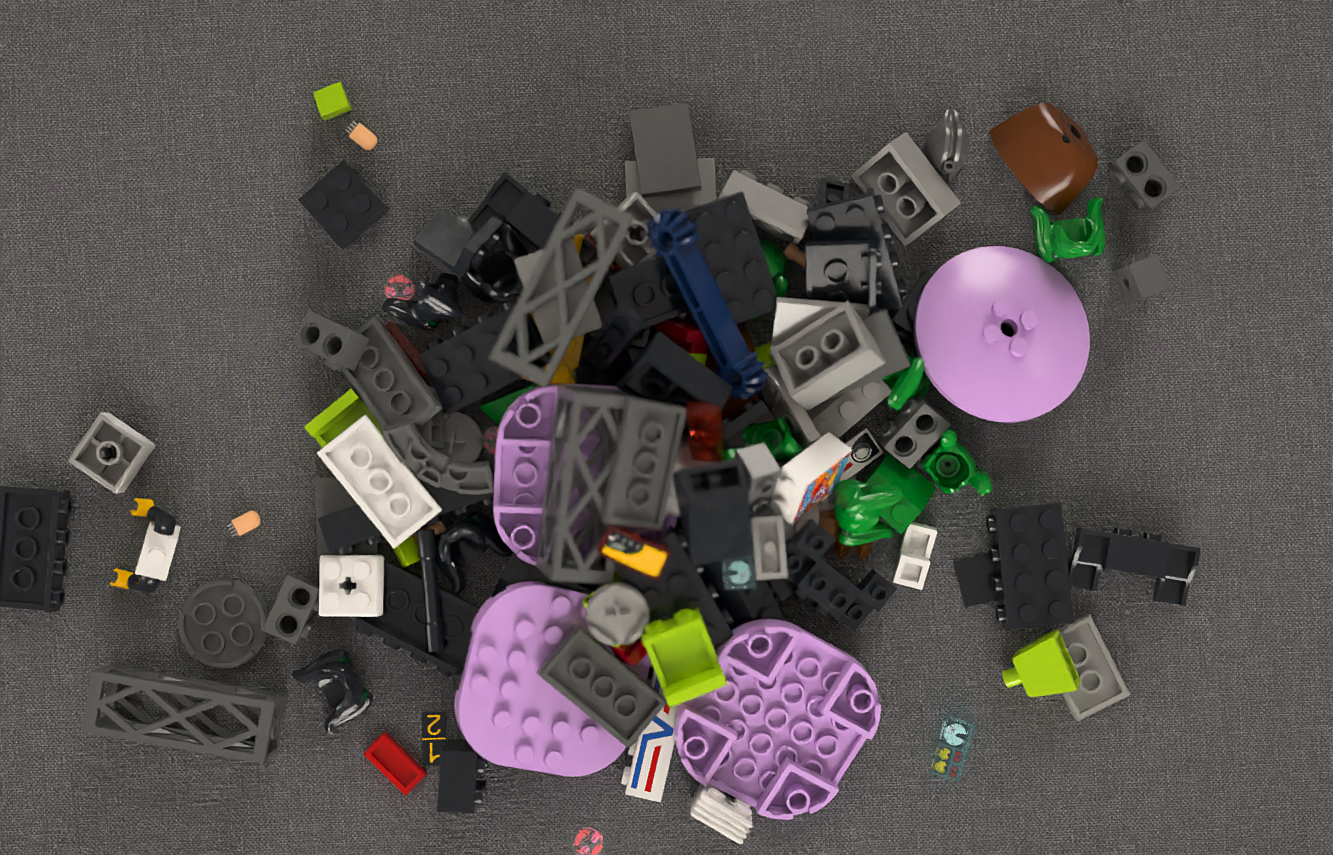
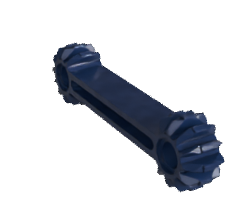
M679 207L672 208L671 210L669 208L667 210L663 209L647 223L650 229L646 235L652 241L649 246L655 247L656 257L664 256L718 365L714 373L733 387L730 393H732L734 399L751 398L766 384L764 380L768 373L762 369L765 362H759L757 352L750 353L695 242L700 236L694 231L697 223H691L689 221V213L682 214Z

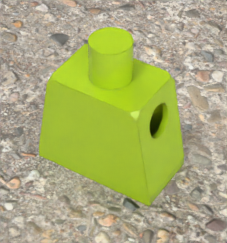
M1055 629L1018 649L1012 657L1015 667L1002 671L1003 680L1008 688L1023 684L1029 697L1076 691L1081 682L1059 629Z

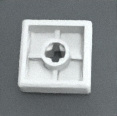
M382 555L320 556V616L376 617L383 615L384 557ZM350 580L357 585L356 589L351 590V593L350 589L347 588V582H350Z
M700 783V787H697V792H694V797H691V815L735 842L743 843V838H747L746 833H750L749 828L753 827L751 805L735 797H730L724 791L710 784L704 786Z

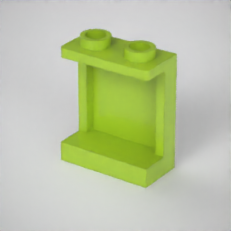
M352 389L304 426L322 448L364 415H367L383 435L382 428L371 411Z
M698 608L682 610L676 613L672 619L664 622L661 620L654 621L645 627V631L641 634L642 641L647 649L669 708L728 685Z

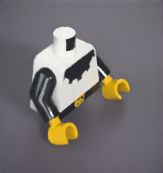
M134 498L138 508L137 510L131 509V514L133 516L147 517L150 520V524L135 574L116 568L113 571L118 573L117 580L110 582V585L150 593L157 590L160 580L166 581L181 526L176 525V519L171 514L154 506L153 500Z

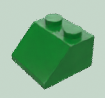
M889 452L861 482L867 483L868 488L862 490L865 494L888 489L894 486V484L902 490L901 500L892 506L880 509L879 516L880 519L899 534H902L922 512L936 490V487L913 467L909 469Z

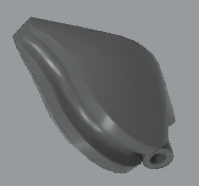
M952 109L944 111L928 135L925 144V153L928 161L949 187L966 162L970 149L967 132L957 111Z

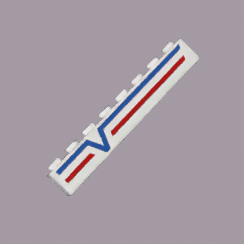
M650 662L653 673L651 679H647L646 683L665 698L653 664ZM666 703L629 747L628 755L633 756L631 767L625 766L621 784L626 785L625 794L661 802L675 743L674 722L680 704L669 708L668 703Z

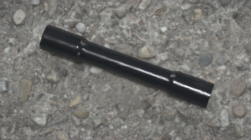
M435 529L416 531L418 557L421 563L425 609L426 651L438 652L445 650L438 594Z

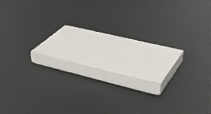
M367 415L361 417L317 452L319 457L393 548L400 545L442 511V508L413 472L397 459L384 436Z

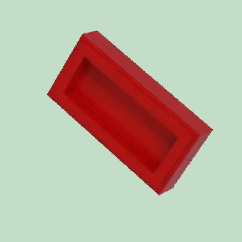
M386 731L363 753L405 796L428 773Z

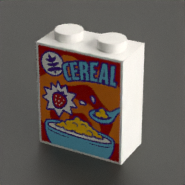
M830 432L826 433L782 467L769 507L777 515H783V518L792 525L833 492V487L841 479L852 449Z

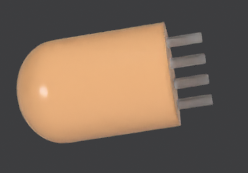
M352 121L356 126L350 124L354 129H351L349 126L347 127L351 130V133L347 129L345 130L349 133L348 137L363 149L372 150L377 145V137L360 122L357 124Z
M248 511L231 520V524L227 525V527L233 525V527L229 528V530L235 529L230 533L236 531V534L232 535V537L237 534L241 536L258 527L261 519L257 512Z

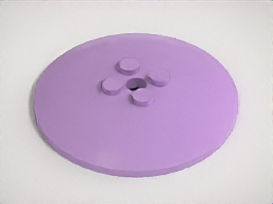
M986 246L968 250L953 257L929 279L919 297L915 310V346L918 357L924 360L926 375L947 400L961 410L981 419L1006 423L1026 421L1039 417L1051 411L1068 398L1078 385L1085 371L1090 349V333L1083 305L1073 287L1059 271L1043 259L1026 251L1012 247ZM1005 322L1013 327L1014 334L1012 337L1005 336L1002 333L1001 323Z

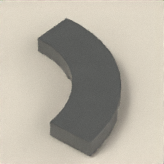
M413 419L382 428L385 440L401 463L403 462L417 474L418 478L437 488L442 487L458 491L459 494L476 495L494 492V473L489 460L483 462H464L441 454L423 439Z

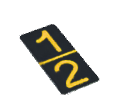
M423 712V765L440 766L441 749L446 743V713Z

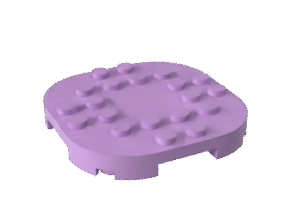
M552 383L547 387L541 385L519 396L505 411L496 436L493 498L495 524L503 542L507 544L516 556L535 566L558 384L566 383ZM566 384L619 390L612 385ZM587 408L579 418L578 432L590 417ZM601 416L600 419L605 428L606 423L603 416ZM595 425L579 445L585 461L601 441ZM602 454L589 470L593 480L600 472ZM574 458V462L577 466V469L579 470L578 464ZM583 478L582 480H583V482H584V484H585V487H586V489H587V488H588V487H587V484H586V482H585V480H584V478ZM577 487L570 495L568 513L581 497ZM586 506L569 527L574 541L591 520ZM665 515L662 531L620 525L619 533L645 545L665 534L667 527L672 525L673 529H675L677 516ZM592 533L579 549L581 557H586L590 552Z
M525 581L507 586V589L498 593L493 598L490 597L483 604L471 627L473 634L460 688L455 693L454 708L459 728L468 743L479 755L498 765L571 777L584 776L602 770L615 761L625 750L626 746L536 672L576 624L618 658L608 644L599 641L590 632L587 619L585 618L587 610L582 603L589 593L547 585L544 582ZM648 653L636 666L622 662L646 682L651 662Z
M759 619L750 621L733 629L734 635L717 644L714 649L728 685L679 705L674 722L675 742L683 765L699 783L704 786L710 784L755 807L757 813L765 817L782 820L794 819V815L808 811L812 814L818 811L835 797L839 791L837 784L865 740L867 738L872 740L880 721L881 704L879 703L876 685L862 664L848 653L799 626L784 620Z

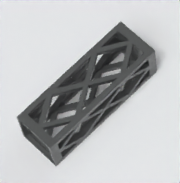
M576 187L489 359L544 387L549 386L633 222V216ZM579 207L592 213L570 226ZM604 220L619 227L607 251L605 246ZM596 224L599 260L566 280L563 243ZM555 255L557 286L531 301ZM594 275L569 324L567 290ZM558 296L561 335L530 353L527 315ZM516 330L518 334L519 356L506 350ZM558 346L546 370L531 363Z
M558 384L536 567L552 581L612 584L615 558L605 554L603 549L613 530L619 532L620 525L604 523L601 521L615 453L614 443L616 446L626 397L636 398L620 390ZM587 408L590 417L578 432L579 418ZM601 416H603L606 423L605 428L600 419ZM595 425L601 441L585 461L579 445ZM602 454L600 472L593 480L589 470ZM574 458L578 464L579 470L577 469V466L574 462ZM583 478H584V480H585V482H586V484H587V487H588L587 489H586L585 484H584V482H583V480H582ZM577 487L581 497L568 513L570 495ZM586 506L591 520L574 541L569 527ZM592 533L590 552L586 557H581L579 549Z
M110 663L92 671L81 732L264 764L278 753L288 693ZM107 681L106 695L103 698L105 682ZM120 684L130 685V687L119 691ZM142 690L169 715L152 720L126 696ZM156 690L171 693L186 708L176 709ZM186 695L207 700L195 704ZM117 701L139 720L122 717L116 711ZM222 704L247 727L229 734L206 714L204 710ZM235 704L247 706L259 717V722H254ZM100 710H102V717L99 719ZM195 714L216 734L203 732L187 717ZM178 721L185 728L167 725ZM256 735L255 741L247 739Z

